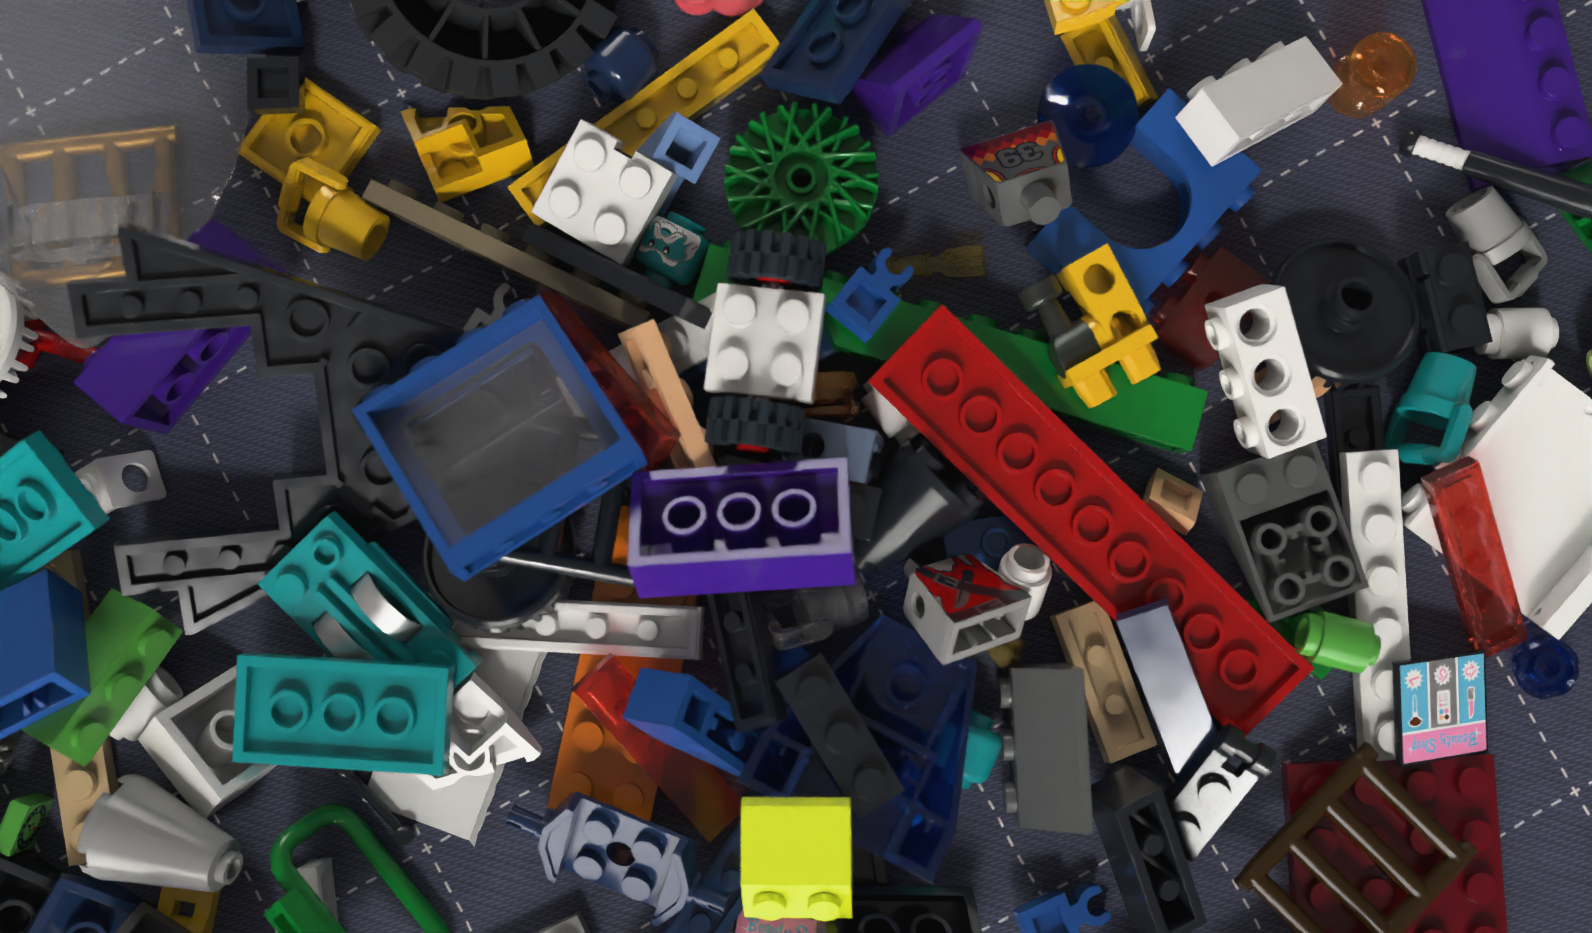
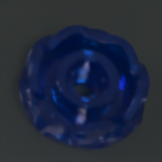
M1540 634L1525 639L1516 648L1512 656L1511 668L1516 683L1527 694L1539 699H1548L1568 693L1579 676V659L1577 654L1561 638L1558 640L1551 634ZM1543 661L1546 663L1544 671L1540 669V664Z

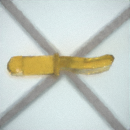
M984 245L947 248L935 257H931L929 252L916 256H890L885 262L887 270L895 275L900 274L908 265L914 268L912 276L925 275V277H931L932 271L940 272L947 277L986 275V268L984 266L985 256H983Z

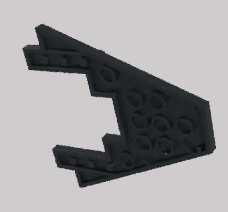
M121 224L117 227L125 276L73 279L67 283L76 339L250 325L258 378L314 374L326 470L274 474L272 481L279 524L118 539L114 545V553L122 596L178 590L185 635H192L268 596L257 583L333 511H336L367 543L373 542L417 519V516L352 409L362 404L364 397L373 389L382 385H393L409 375L411 368L420 360L430 356L438 357L456 346L457 340L467 331L133 224ZM525 350L406 425V437L446 501L457 491L473 482L497 476L507 427L506 424H502L501 411L503 406L508 405L535 410L529 351ZM528 430L521 464L539 456L536 431Z

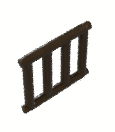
M1363 742L1355 752L1348 756L1244 865L1243 869L1234 878V882L1238 887L1245 889L1247 892L1253 889L1296 933L1327 932L1268 875L1288 852L1310 871L1371 933H1404L1478 853V849L1472 843L1463 838L1458 841L1375 760L1379 754L1368 742ZM1361 776L1444 856L1423 879L1340 799ZM1324 814L1337 824L1408 894L1387 917L1304 837Z

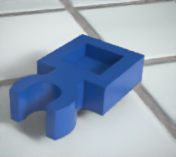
M889 247L883 249L871 262L869 272L860 266L825 308V311L864 343L873 336L901 299L891 291L899 290L911 278L914 268L908 265L898 275L890 273L885 264L893 252Z
M1092 882L1078 885L1073 890L1069 900L1065 892L1055 889L1012 909L1020 933H1080L1079 926L1085 923L1091 926H1101L1112 917L1110 911L1102 907L1088 912V900L1102 892L1101 887Z

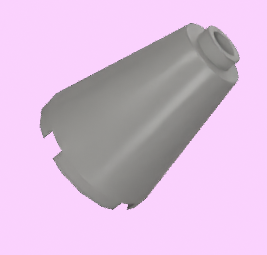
M136 773L123 775L116 781L123 783V785L113 795L105 792L101 794L84 822L78 841V852L85 854L87 859V865H80L82 872L100 880L216 892L225 885L231 884L239 875L243 865L240 844L236 839L150 778Z

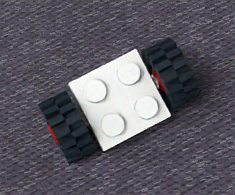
M750 229L747 232L740 230L736 231V234H732L726 278L732 283H739V285L718 283L704 390L711 393L747 396L748 398H710L705 442L708 444L756 453L776 455L777 453L782 455L801 454L806 410L800 409L797 406H788V404L771 403L770 399L813 404L826 305L825 294L819 293L822 290L827 246L821 244V241L816 239L809 240V237L804 235L792 236L790 232L774 233L773 230L759 232L755 229Z

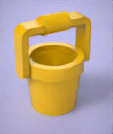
M308 157L290 164L288 174L283 180L278 201L280 209L277 227L284 235L319 253H329L331 248L366 261L371 259L384 243L389 231L390 219L385 213L355 194L354 190L347 186L348 179L344 175ZM306 173L325 183V185L321 187L311 201L302 226L296 223L294 219L296 211L299 210Z

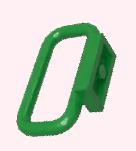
M323 804L310 810L287 827L274 841L270 853L271 871L286 894L263 915L278 933H347L292 862V854L296 847L326 825H336L345 831L425 933H450L445 921L362 817L351 808L340 804Z

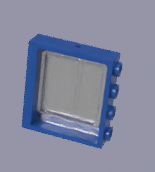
M540 295L531 300L523 299L513 303L506 308L502 317L485 328H474L464 333L457 340L456 346L438 357L430 356L420 360L411 368L409 375L393 385H382L373 389L364 397L362 404L352 409L452 574L463 582L624 481L633 472H638L648 465L642 450Z

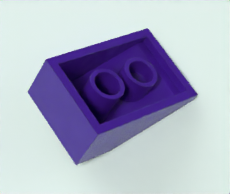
M931 14L919 24L916 20H911L893 36L892 41L894 44L880 55L877 52L875 53L850 93L885 136L889 138L965 77L983 28L982 24L977 18Z

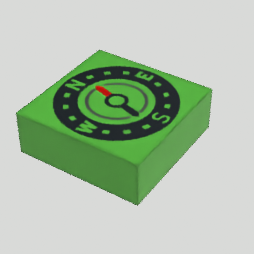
M36 792L10 801L0 824L1 854L11 856L35 846L54 798Z

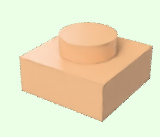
M1157 468L1147 482L1143 501L1172 529L1186 536L1196 523L1203 491Z

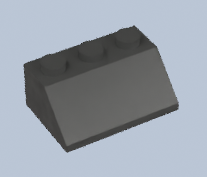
M1067 662L1004 664L1005 677L997 678V698L999 708H1007L1008 729H1000V736L1003 740L1001 758L1002 761H1010L1011 781H1003L1002 784L1005 813H1012L1013 820L1020 828L1082 835L1093 834L1084 669Z

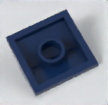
M61 873L26 933H115L142 901L155 909L157 907L113 881Z

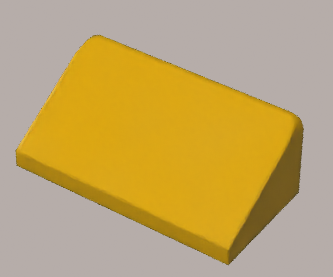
M1116 15L1084 28L1066 32L1060 36L1105 124H1110L1158 99Z

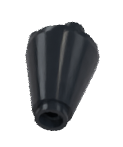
M922 433L915 439L908 437L899 446L876 485V488H881L882 492L871 541L854 538L855 565L868 575H872L878 568L884 570L971 521L981 511L980 505L983 504V500L976 493L978 488L958 468L952 472L939 458L942 453Z

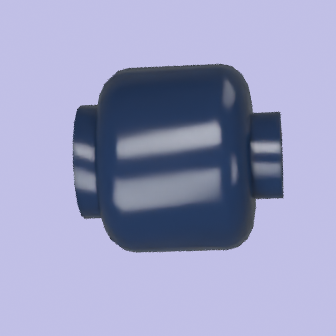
M614 26L611 28L606 39H598L590 46L594 54L584 62L587 72L584 81L589 90L602 101L610 98L617 103H624L626 100L632 99L641 89L658 75L656 60L659 58V53L652 40L636 27L627 29L622 26Z

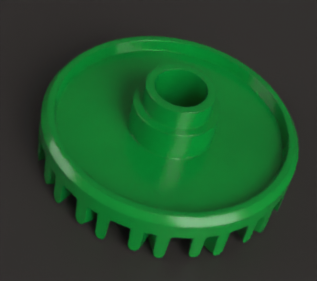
M793 102L790 110H787L784 105H779L777 113L766 116L765 111L760 113L758 122L751 120L748 123V130L743 135L737 134L736 145L730 147L728 164L725 163L724 184L727 204L740 230L745 232L750 229H755L759 232L773 230L774 233L780 234L783 231L790 232L792 236L804 235L809 237V240L816 239L821 241V244H825L827 246L826 255L850 243L867 224L875 206L879 185V171H877L875 164L876 154L874 151H870V141L868 139L864 141L859 135V126L857 124L850 126L849 118L845 115L842 120L833 116L832 108L826 106L823 111H819L816 103L811 104V109H799L798 102ZM805 180L810 182V184L805 188H798L792 182Z

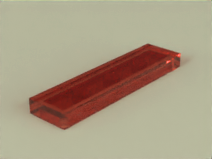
M555 290L541 292V298L642 450L648 465L641 470H660L680 438L681 433ZM536 347L541 352V354L547 359L543 351L540 348Z
M1467 456L1421 477L1471 650H1485L1486 659L1528 639L1479 461Z
M609 653L577 682L571 690L710 843L741 813V798L710 763L651 737L622 718L636 680L619 660Z

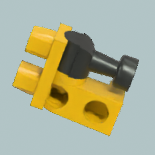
M1108 243L1067 265L1056 274L1066 293H1071L1083 317L1072 322L1056 299V297L1062 294L1063 289L1055 274L1044 278L1018 294L1027 311L1038 309L1051 338L1047 351L1048 358L1059 374L1057 377L1063 388L1066 389L1073 386L1078 396L1089 409L1118 394L1104 370L1105 367L1119 361L1132 385L1161 370L1156 353L1150 344L1158 336L1152 325H1148L1146 316Z

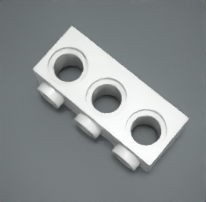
M1260 284L1206 304L1205 309L1209 319L1205 321L1206 336L1211 346L1218 350L1223 370L1219 372V379L1224 393L1230 400H1233L1238 419L1234 420V431L1242 447L1249 452L1270 459L1326 438V431L1285 286ZM1249 310L1253 317V324L1249 332L1242 335L1239 327L1240 319ZM1264 360L1267 365V373L1263 381L1256 384L1254 372L1257 365ZM1279 410L1281 414L1280 424L1275 431L1270 433L1268 426L1270 417Z

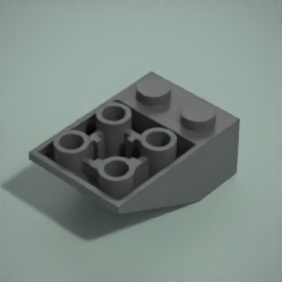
M1316 441L1270 459L1256 454L1200 474L1217 524L1268 622L1279 620L1369 587Z

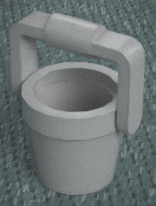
M1493 186L1483 187L1470 193L1456 202L1445 213L1457 241L1469 242L1478 283L1492 303L1500 304L1522 296L1538 278L1540 270L1546 265L1547 254L1525 219L1513 211ZM1520 250L1527 262L1521 265L1504 284L1493 265L1500 263Z

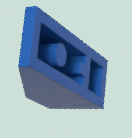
M642 667L634 688L629 695L628 704L622 717L651 737L753 783L758 782L774 735L764 727L749 732L736 733L730 703L692 675Z

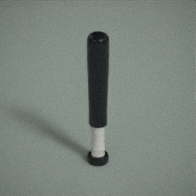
M1410 127L1403 138L1399 155L1404 158H1412L1413 155H1419L1422 158H1428L1431 161L1434 160L1437 163H1443L1446 166L1460 169L1462 175L1592 220L1591 184L1476 149L1468 151L1450 144L1447 145L1444 142H1438L1435 139L1423 136V131L1416 127Z

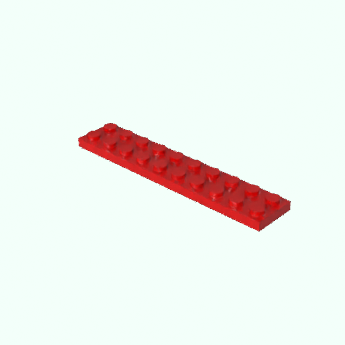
M940 304L867 379L886 400L1115 621L1116 614L1167 598L1209 710L1223 726L1231 723L1243 730L1245 736H1247L1314 669L1304 657L1296 653L1295 649L943 304Z

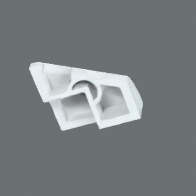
M473 671L453 690L449 772L443 776L415 775L432 790L455 784L462 776L473 775L479 777L495 772L496 765L523 757H525L526 762L533 761L541 754L542 747L511 708Z

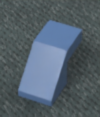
M675 111L636 151L643 153L653 161L678 174L675 183L656 216H664L684 179L696 184L721 139Z

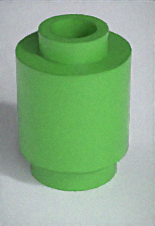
M1320 610L1316 614L1306 612L1302 615L1295 632L1294 649L1296 653L1305 655L1308 662L1361 674L1367 666H1373L1376 663L1380 654L1381 639L1378 635H1375L1374 626L1370 622Z

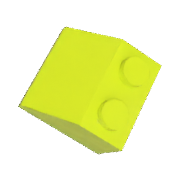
M742 797L741 892L744 917L760 918L769 921L780 918H813L819 921H831L836 918L852 919L853 845L851 798Z

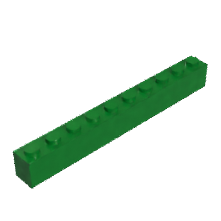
M724 241L722 247L709 244L694 293V301L699 302L717 292L718 283L739 285V283H732L726 278L730 241ZM824 270L822 290L819 293L826 296L825 308L848 282L849 277L837 272ZM891 291V292H893L897 297H899V295H900L899 292H897V291ZM920 299L918 305L900 300L866 343L849 331L827 311L824 313V322L839 351L837 352L838 354L881 366L941 303ZM968 314L967 320L956 317L1059 419L1176 454L1192 451L1209 392L1194 387L1195 379L1178 373L1165 372L1164 378L1151 375L1132 385L1119 361H1116L1105 367L1104 370L1118 394L1089 409L1078 396L1073 386L1066 389L1063 388L1057 377L1059 374L1048 358L1049 344L1046 343V335L1023 328H1018L1016 334L997 329L998 322L996 320L978 314Z

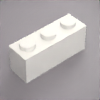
M1306 36L1286 46L1282 41H1279L1266 49L1256 61L1251 63L1248 58H1245L1227 70L1222 78L1216 80L1211 75L1197 83L1187 93V97L1190 100L1189 103L1175 118L1211 167L1314 113L1343 83Z

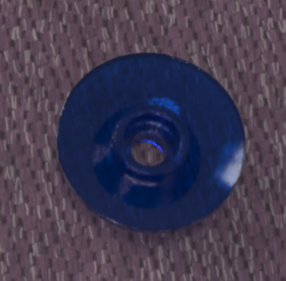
M1081 64L1060 72L1049 82L1039 101L1037 119L1038 124L1049 120L1053 121L1067 164L1081 168H1093L1113 161L1130 145L1138 123V106L1131 87L1117 72L1102 65ZM1088 105H1094L1099 109L1100 118L1097 123H1092L1086 118L1085 111Z

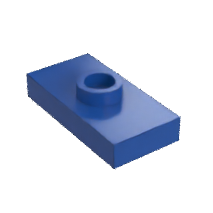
M1006 515L974 519L942 536L945 559L964 553L970 554L992 569L999 568L1001 558L1013 546L1022 543L1037 546Z

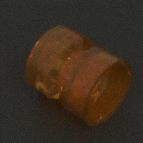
M1377 32L1367 35L1331 67L1343 84L1328 98L1329 102L1338 112L1348 117L1364 118L1374 115L1411 86L1417 71V59L1413 48L1405 39L1394 33Z

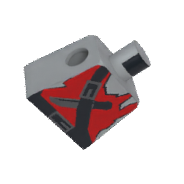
M920 551L908 559L904 566V574L909 578L903 604L904 615L943 665L1020 638L1032 598L1026 591L1010 584L1001 574L970 554L964 553L936 562L925 551Z

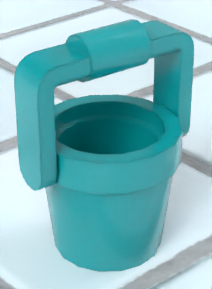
M1439 352L1425 353L1406 392L1401 395L1399 402L1395 406L1384 438L1385 449H1398L1399 458L1404 463L1432 465L1435 462H1453L1460 453L1473 415L1472 407L1469 404L1477 372L1476 366L1454 355ZM1411 421L1426 427L1445 431L1440 447H1435L1432 444L1404 443Z

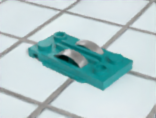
M336 511L327 515L257 583L331 658L454 665L453 689L475 670L483 660L474 650L468 653L459 644L458 641L461 637L451 628L453 625L452 618L378 543H367Z

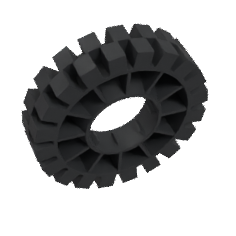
M345 0V2H350L356 14L354 20L369 42L374 41L385 53L383 58L403 74L409 72L421 80L420 84L444 94L452 92L463 95V98L490 100L500 97H506L507 99L534 92L561 80V77L579 68L594 54L590 46L598 39H606L618 17L613 13L615 6L621 0H519L516 4L497 9H488V2L482 1L479 7H476L462 0Z

